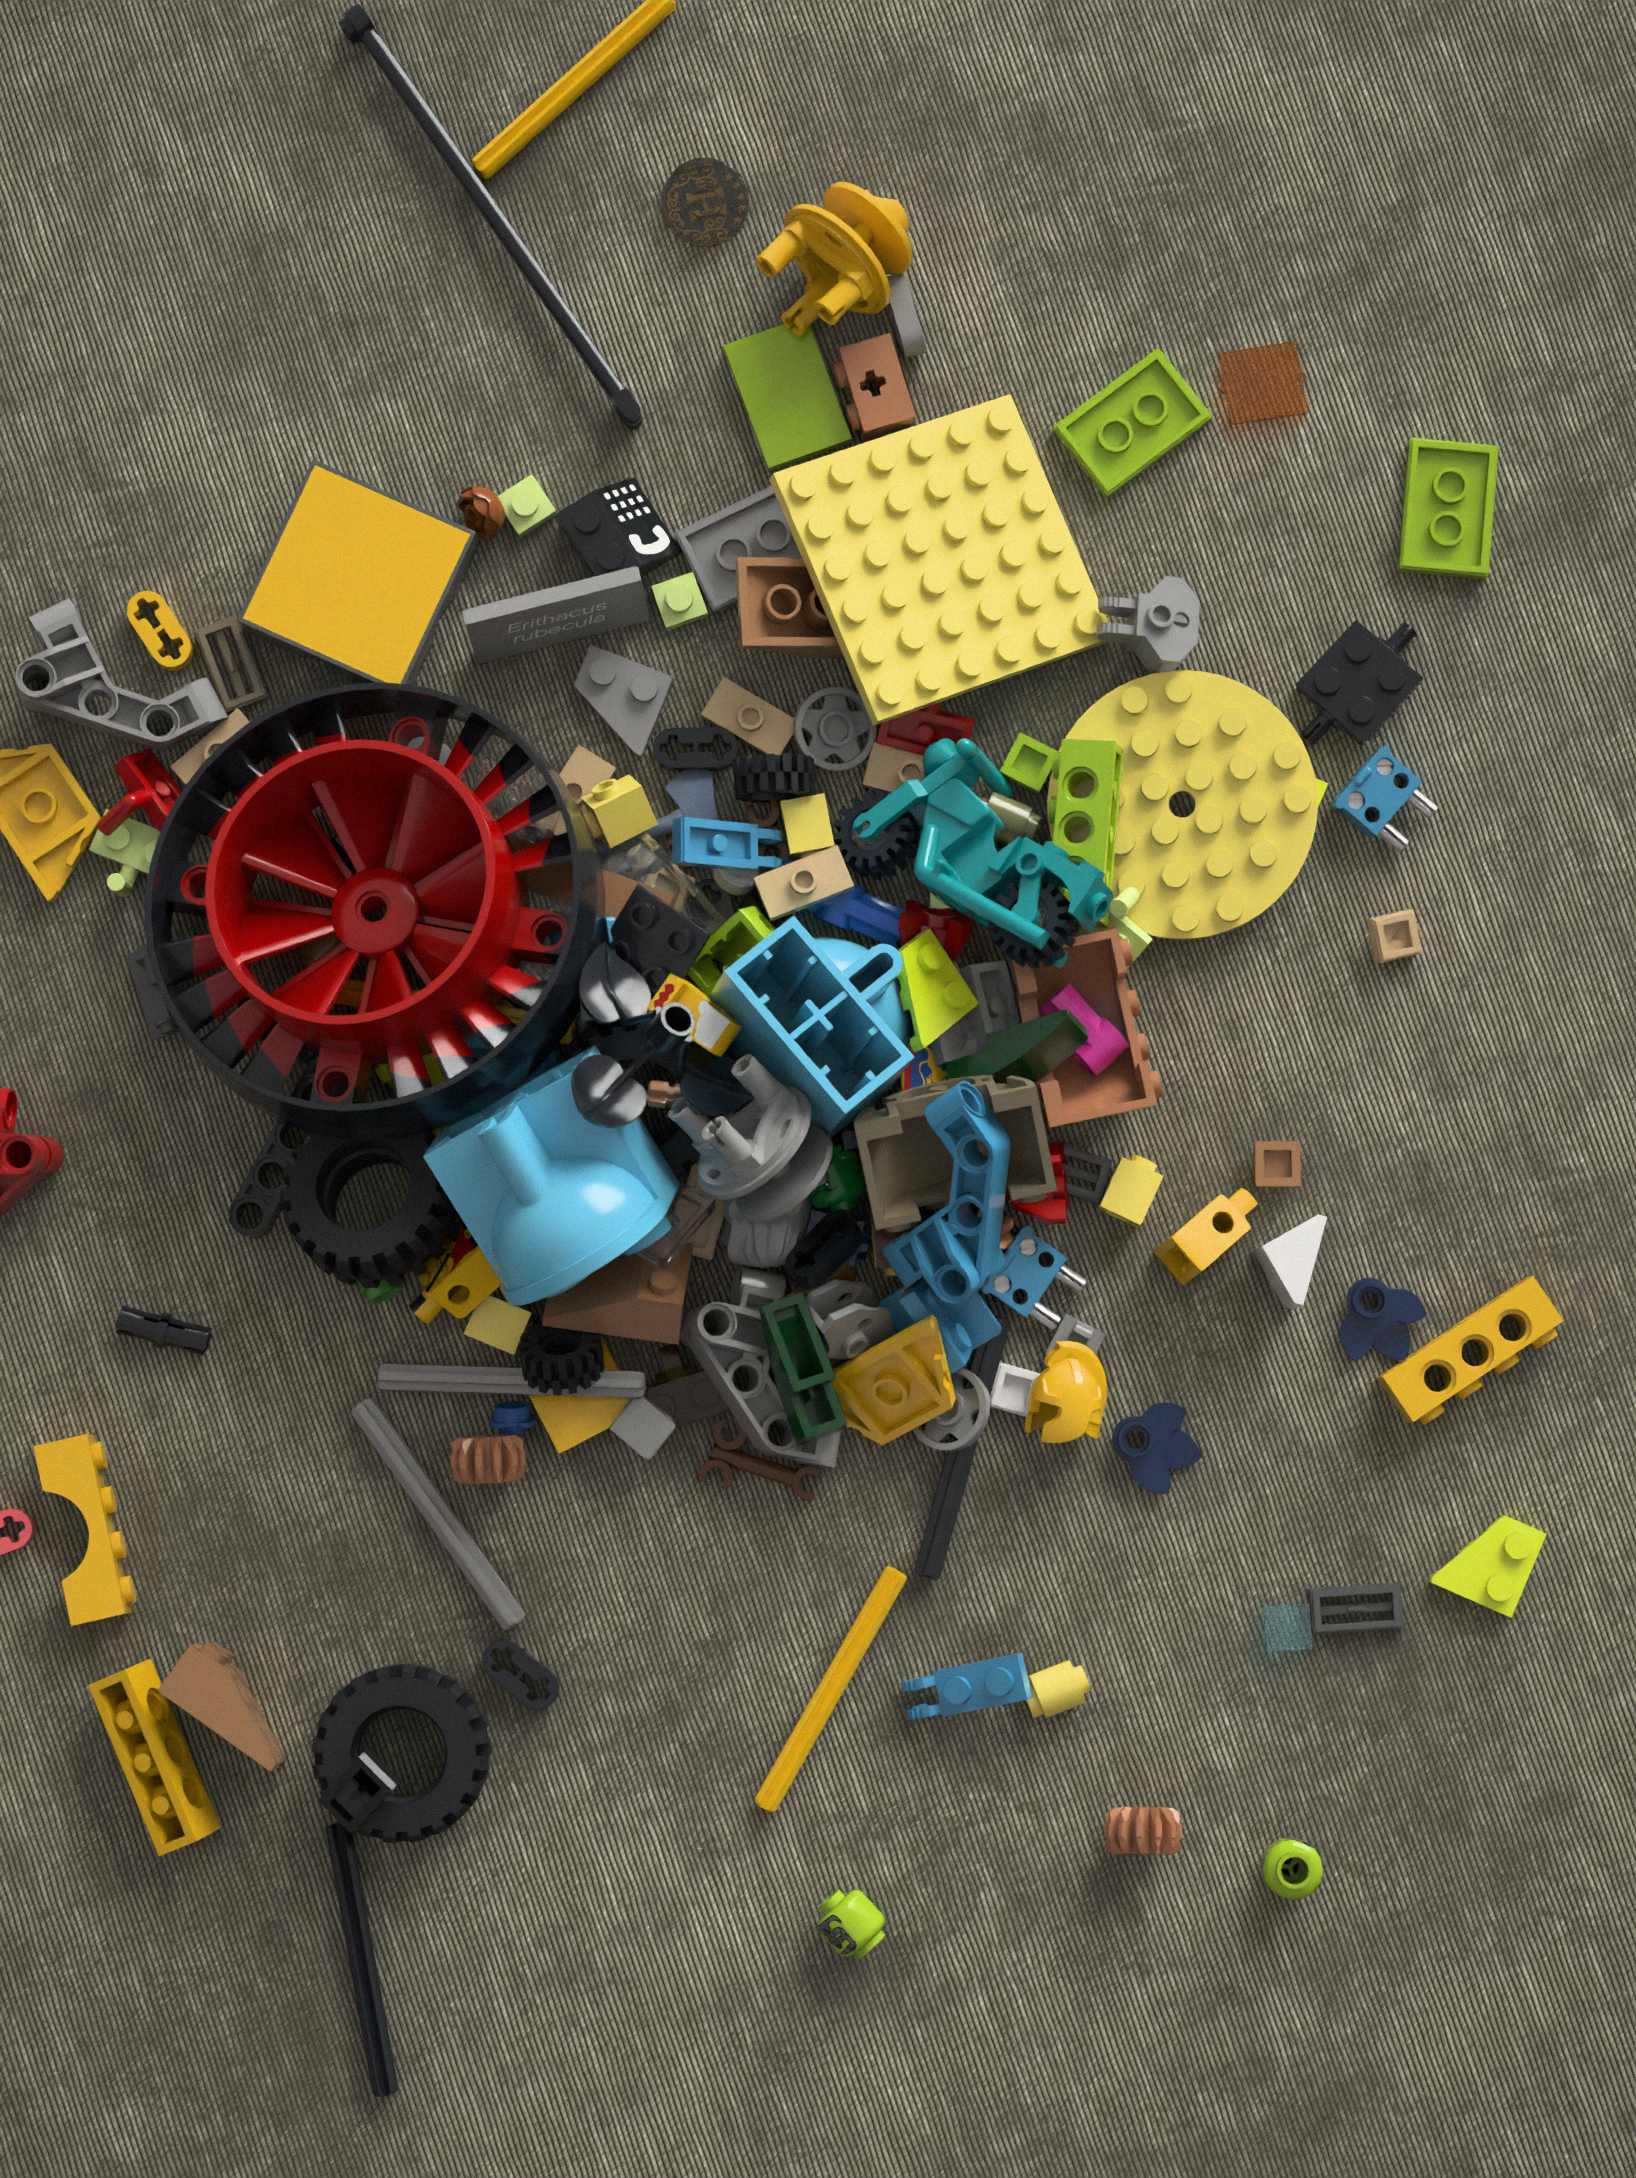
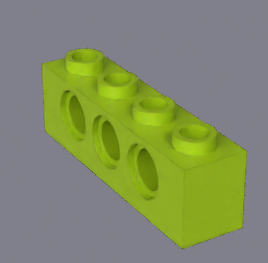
M1062 739L1061 752H1055L1053 758V777L1058 779L1057 797L1052 796L1049 802V821L1054 824L1053 841L1050 842L1069 854L1067 860L1079 866L1082 860L1101 870L1105 874L1102 881L1112 891L1124 751L1116 741ZM1088 779L1094 780L1093 792L1088 797L1082 799L1075 798V789L1080 782ZM1080 824H1089L1090 834L1088 838L1081 843H1072L1071 834L1074 828ZM1065 888L1063 895L1071 902L1069 890ZM1110 908L1105 916L1097 922L1095 928H1108Z

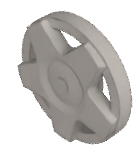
M827 687L812 693L801 703L794 717L793 734L798 750L803 756L814 758L815 767L826 771H844L857 766L870 754L873 742L876 741L877 725H872L862 698L858 693L843 687ZM825 696L820 710L809 709L814 701ZM845 697L856 703L862 711H849ZM802 729L811 735L808 746L805 743ZM868 731L865 745L860 751L857 736ZM831 754H835L843 763L834 764L824 760Z
M964 1368L951 1374L956 1396L952 1409L928 1421L924 1430L921 1425L913 1429L917 1438L931 1448L952 1452L969 1447L980 1438L987 1425L991 1403L989 1392L980 1378ZM962 1376L967 1378L974 1388L964 1389ZM979 1411L977 1420L974 1422L973 1416ZM950 1434L958 1439L955 1442L942 1443Z

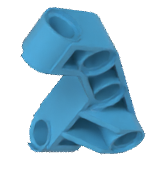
M967 1081L959 1082L925 1108L927 1122L954 1158L949 1204L915 1229H909L880 1250V1253L905 1288L921 1277H924L942 1301L955 1305L966 1301L998 1277L1005 1266V1256L999 1246L1011 1149L1010 1138L986 1104L981 1093ZM977 1140L986 1145L989 1157L979 1151ZM970 1202L979 1207L982 1219L973 1214Z

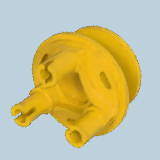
M837 182L823 196L824 209L810 204H799L786 214L784 229L755 258V263L759 270L769 278L776 277L793 259L807 277V285L804 288L805 293L781 315V320L786 328L790 330L796 324L797 326L793 329V333L797 336H802L818 317L830 325H835L848 310L857 313L876 314L888 305L891 291L886 274L900 275L911 266L913 261L912 246L906 234L909 231V220L904 208L897 200L876 197L870 194L869 190H864L854 184Z

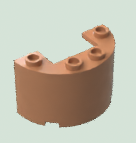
M1118 928L1073 937L1075 942L1072 948L1066 944L1062 946L1068 952V959L1061 968L1053 965L1046 967L1041 961H1039V968H1030L1026 963L1023 967L1016 964L1013 959H1010L1013 982H1017L1018 986L1015 999L1021 1023L1043 1017L1044 1014L1039 1009L1053 995L1070 983L1100 1018H1106L1129 1044V1048L1097 1077L1091 1075L1072 1054L1046 1076L1035 1082L1039 1101L1044 1103L1045 1110L1042 1111L1048 1128L1157 1106L1156 1098L1163 1097L1158 1071L1150 1072L1148 1061H1144L1149 1059L1145 1034L1136 1033L1133 1017L1140 1015L1135 990H1127L1124 980L1127 974L1126 966L1133 965L1132 953L1128 939L1120 940Z

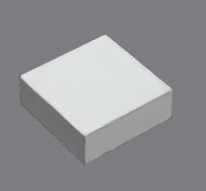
M1000 1362L990 1395V1407L1026 1417L1029 1412L1027 1407L1031 1385L1041 1373Z

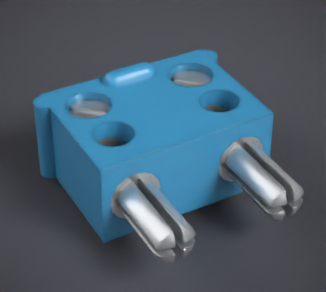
M1383 746L1376 749L1330 802L1329 809L1332 812L1338 811L1369 839L1379 835L1397 852H1401L1408 845L1409 840L1389 824V820L1406 801L1426 818L1432 817L1438 807L1417 789L1422 781L1390 754L1391 749L1389 746ZM1394 777H1398L1401 780V788L1395 786ZM1366 810L1373 814L1372 822L1367 821L1365 818Z
M1021 1226L1013 1235L1014 1239L1011 1246L1004 1249L1005 1266L998 1277L981 1288L979 1293L990 1294L1022 1318H1027L1030 1314L1053 1330L1057 1325L1033 1309L1034 1307L1055 1322L1060 1323L1061 1317L1038 1301L1047 1287L1056 1277L1077 1293L1083 1290L1082 1287L1063 1275L1059 1270L1082 1286H1085L1087 1281L1064 1264L1068 1259L1066 1256L1034 1235L1031 1226ZM1043 1252L1049 1256V1263L1045 1267L1041 1266L1038 1261L1039 1255ZM1018 1289L1024 1295V1299L1020 1304H1016L1013 1301V1293Z

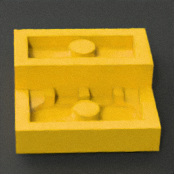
M601 1336L604 1370L619 1371ZM529 1395L559 1454L608 1429L632 1399Z

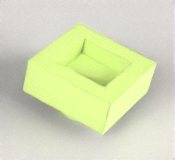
M532 474L497 496L504 507L505 517L519 538H522L557 514Z
M693 572L651 586L666 631L708 617V611Z

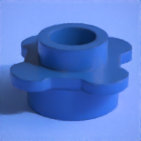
M511 1401L497 1403L494 1405V1415L491 1416L489 1427L499 1428V1433L503 1435L526 1433L527 1427L534 1426L536 1415L530 1414V1404L527 1402Z

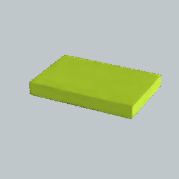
M782 324L723 345L724 353L768 472L852 443L851 434L811 326L806 329L802 336H797L793 333V329L797 326L796 324L790 330Z
M1158 347L1054 425L1052 431L1103 496L1108 499L1209 423L1213 416Z
M1421 438L1409 439L1398 572L1483 580L1488 578L1499 446Z

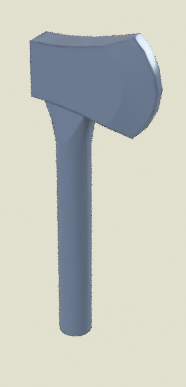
M707 769L684 770L675 775L667 784L665 791L675 802L678 809L657 819L658 825L612 848H609L601 839L596 840L599 858L672 834V819L690 817L719 820L714 800V773Z

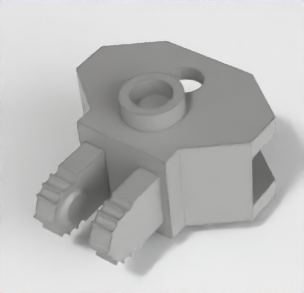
M1165 576L1148 594L1139 593L1135 599L1116 598L1115 596L1098 599L1099 613L1127 618V625L1103 623L1097 626L1096 635L1098 639L1126 644L1125 651L1135 652L1149 674L1174 671L1198 644L1200 601L1184 578Z
M834 1279L811 1290L805 1297L832 1369L844 1363L845 1360L855 1358L860 1353L888 1339L895 1330L891 1314L886 1307L877 1306L875 1308V1299L870 1287L866 1283ZM848 1293L843 1300L838 1301L843 1294Z

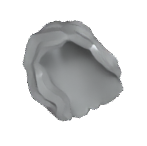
M808 1195L805 1198L798 1214L790 1216L781 1215L767 1221L748 1219L738 1209L736 1198L724 1200V1216L731 1225L727 1248L731 1263L738 1266L760 1268L771 1266L777 1268L786 1264L787 1255L806 1234L813 1205L810 1196Z

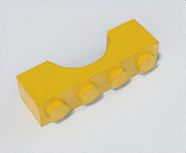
M84 1434L33 1446L42 1491L59 1494L72 1501L82 1512L88 1526L89 1543L86 1555L79 1567L62 1580L71 1626L132 1613L130 1603L136 1602V1593L131 1576L124 1577L121 1558L127 1557V1551L122 1532H115L111 1514L117 1513V1503L112 1486L105 1487L102 1469L108 1468V1461L103 1442H96L93 1434Z

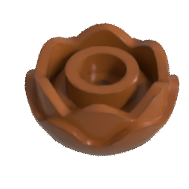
M471 486L463 489L456 505L465 514L464 522L466 527L479 533L481 540L491 535L493 538L497 536L505 520V510L497 495L492 490L480 486Z

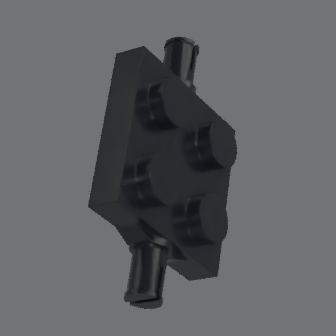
M1355 620L1296 683V689L1312 702L1318 714L1301 731L1302 736L1306 740L1309 737V742L1315 745L1332 726L1335 729L1346 732L1358 744L1363 746L1422 683L1423 677L1404 661L1400 653L1417 636L1413 628L1409 630L1410 625L1403 622L1399 629L1386 641L1376 637L1358 620Z

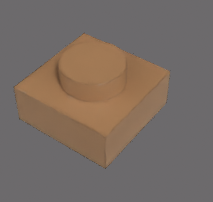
M1300 1141L1253 1142L1254 1188L1301 1187Z

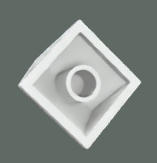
M1318 1214L1252 1251L1285 1308L1293 1310L1304 1305L1327 1220L1326 1216Z

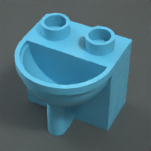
M793 915L722 973L709 995V998L725 1009L728 1015L742 1025V1029L730 1044L728 1050L737 1060L747 1054L754 1056L782 1085L795 1087L802 1091L811 1103L812 1117L810 1125L821 1128L830 1139L853 1122L862 1110L871 1107L895 1085L902 1072L914 1059L912 1053L907 1049L910 1043L909 1038L913 1037L915 1033L911 1012L903 1011L900 998L901 985L897 978L902 969L903 961L899 951L888 944H878L869 950L843 939L828 937L812 938Z
M596 1045L512 1090L482 1111L442 1129L423 1156L502 1283L500 1290L512 1306H521L545 1297L550 1298L559 1295L577 1285L589 1274L603 1267L622 1253L627 1256L650 1246L663 1237L672 1227L665 1215L679 1189L680 1182L640 1117L638 1116L634 1121L625 1126L605 1128L588 1122L577 1110L571 1087L572 1074L584 1058L591 1055H601Z

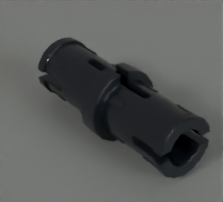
M125 1305L120 1310L116 1324V1333L134 1336L154 1342V1347L164 1349L166 1346L203 1356L207 1352L212 1334V1328L174 1319L173 1314L163 1312L162 1315Z

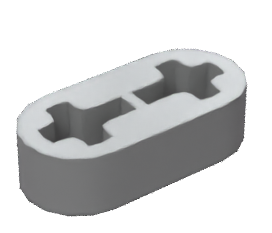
M902 273L900 275L888 276L891 297L887 307L904 359L926 353L924 336L905 275Z

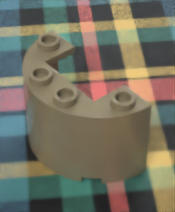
M992 1075L960 1077L924 1084L883 1098L885 1107L876 1112L874 1107H867L862 1110L854 1120V1128L875 1229H884L886 1232L906 1230L912 1226V1222L921 1221L918 1207L925 1206L926 1209H940L949 1204L954 1158L927 1122L925 1108L961 1081H967L976 1087L1010 1138L1011 1149L1006 1188L1011 1200L1020 1199V1202L1032 1203L1043 1200L1047 1197V1193L1057 1191L1036 1084L1031 1080L1018 1076L1007 1077V1084H995ZM977 1140L979 1151L989 1157L986 1145Z

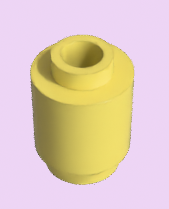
M1070 1660L1029 1675L1032 1698L1026 1700V1703L1033 1718L1044 1715L1045 1719L1086 1703L1084 1693L1091 1691L1082 1666L1079 1665L1073 1668Z

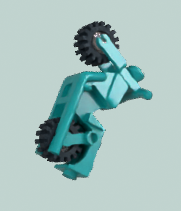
M948 738L932 743L923 755L922 763L926 776L923 780L914 779L906 781L889 795L886 792L878 791L876 797L871 791L865 792V801L862 802L855 796L850 800L854 805L850 811L845 806L839 811L845 818L843 821L835 819L833 827L839 833H832L833 840L838 845L844 861L854 871H857L865 878L870 875L874 880H881L882 872L890 878L896 875L893 869L896 865L902 871L909 866L903 860L906 855L912 859L916 855L914 863L916 878L939 901L988 928L993 933L991 937L999 948L1011 960L1013 959L1016 964L1023 967L1026 963L1030 968H1039V961L1046 967L1050 965L1057 968L1063 967L1068 959V952L1062 946L1066 944L1072 948L1075 940L1070 935V932L1078 933L1079 925L1073 919L1085 931L1091 933L1097 922L1107 913L1110 902L1115 896L1102 881L1105 874L1101 870L1082 860L1079 866L1067 860L1069 854L1050 841H1046L1042 846L1027 837L1022 839L1019 836L1001 851L997 852L994 837L1003 830V822L970 788L977 783L980 777L992 791L1011 798L1013 795V788L979 747L966 738L960 739L956 746L954 741ZM911 844L918 845L917 852ZM1065 888L1069 890L1071 902L1063 895Z

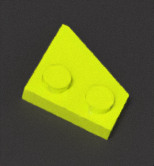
M930 928L920 932L898 950L903 961L902 969L897 975L901 985L900 998L903 1011L911 1012L915 1036L909 1038L914 1052L927 1047L979 1004Z
M1502 1515L1485 1529V1532L1477 1539L1471 1541L1459 1551V1554L1433 1573L1428 1582L1512 1618L1547 1534Z

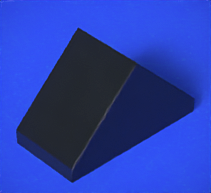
M368 1749L351 1764L318 1801L352 1833L403 1781L371 1749Z

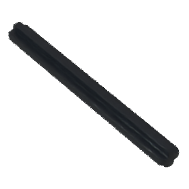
M997 1315L994 1316L1002 1327L1000 1334L975 1349L969 1370L980 1378L987 1388L989 1395H991L1010 1328V1321ZM967 1379L964 1389L974 1388L972 1383ZM979 1411L973 1416L974 1422L977 1420ZM951 1435L950 1443L958 1440L954 1435ZM978 1440L969 1447L946 1453L914 1569L915 1573L919 1576L938 1580L941 1577Z
M340 1822L326 1827L327 1841L372 2091L375 2097L392 2095L398 2090L396 2071L353 1832L350 1833Z

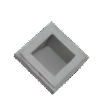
M642 1397L640 1399L632 1398L609 1428L640 1456L649 1461L675 1429L676 1424L671 1416L647 1398Z

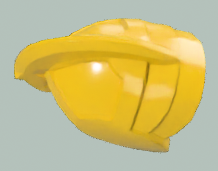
M1073 1341L1055 1342L1056 1347L1047 1354L1044 1360L1047 1367L1031 1385L1027 1407L1029 1412L1025 1418V1432L1030 1433L1043 1427L1041 1442L1044 1443L1069 1442L1083 1434L1090 1438L1098 1439L1107 1401V1381L1103 1366L1095 1353L1087 1346Z

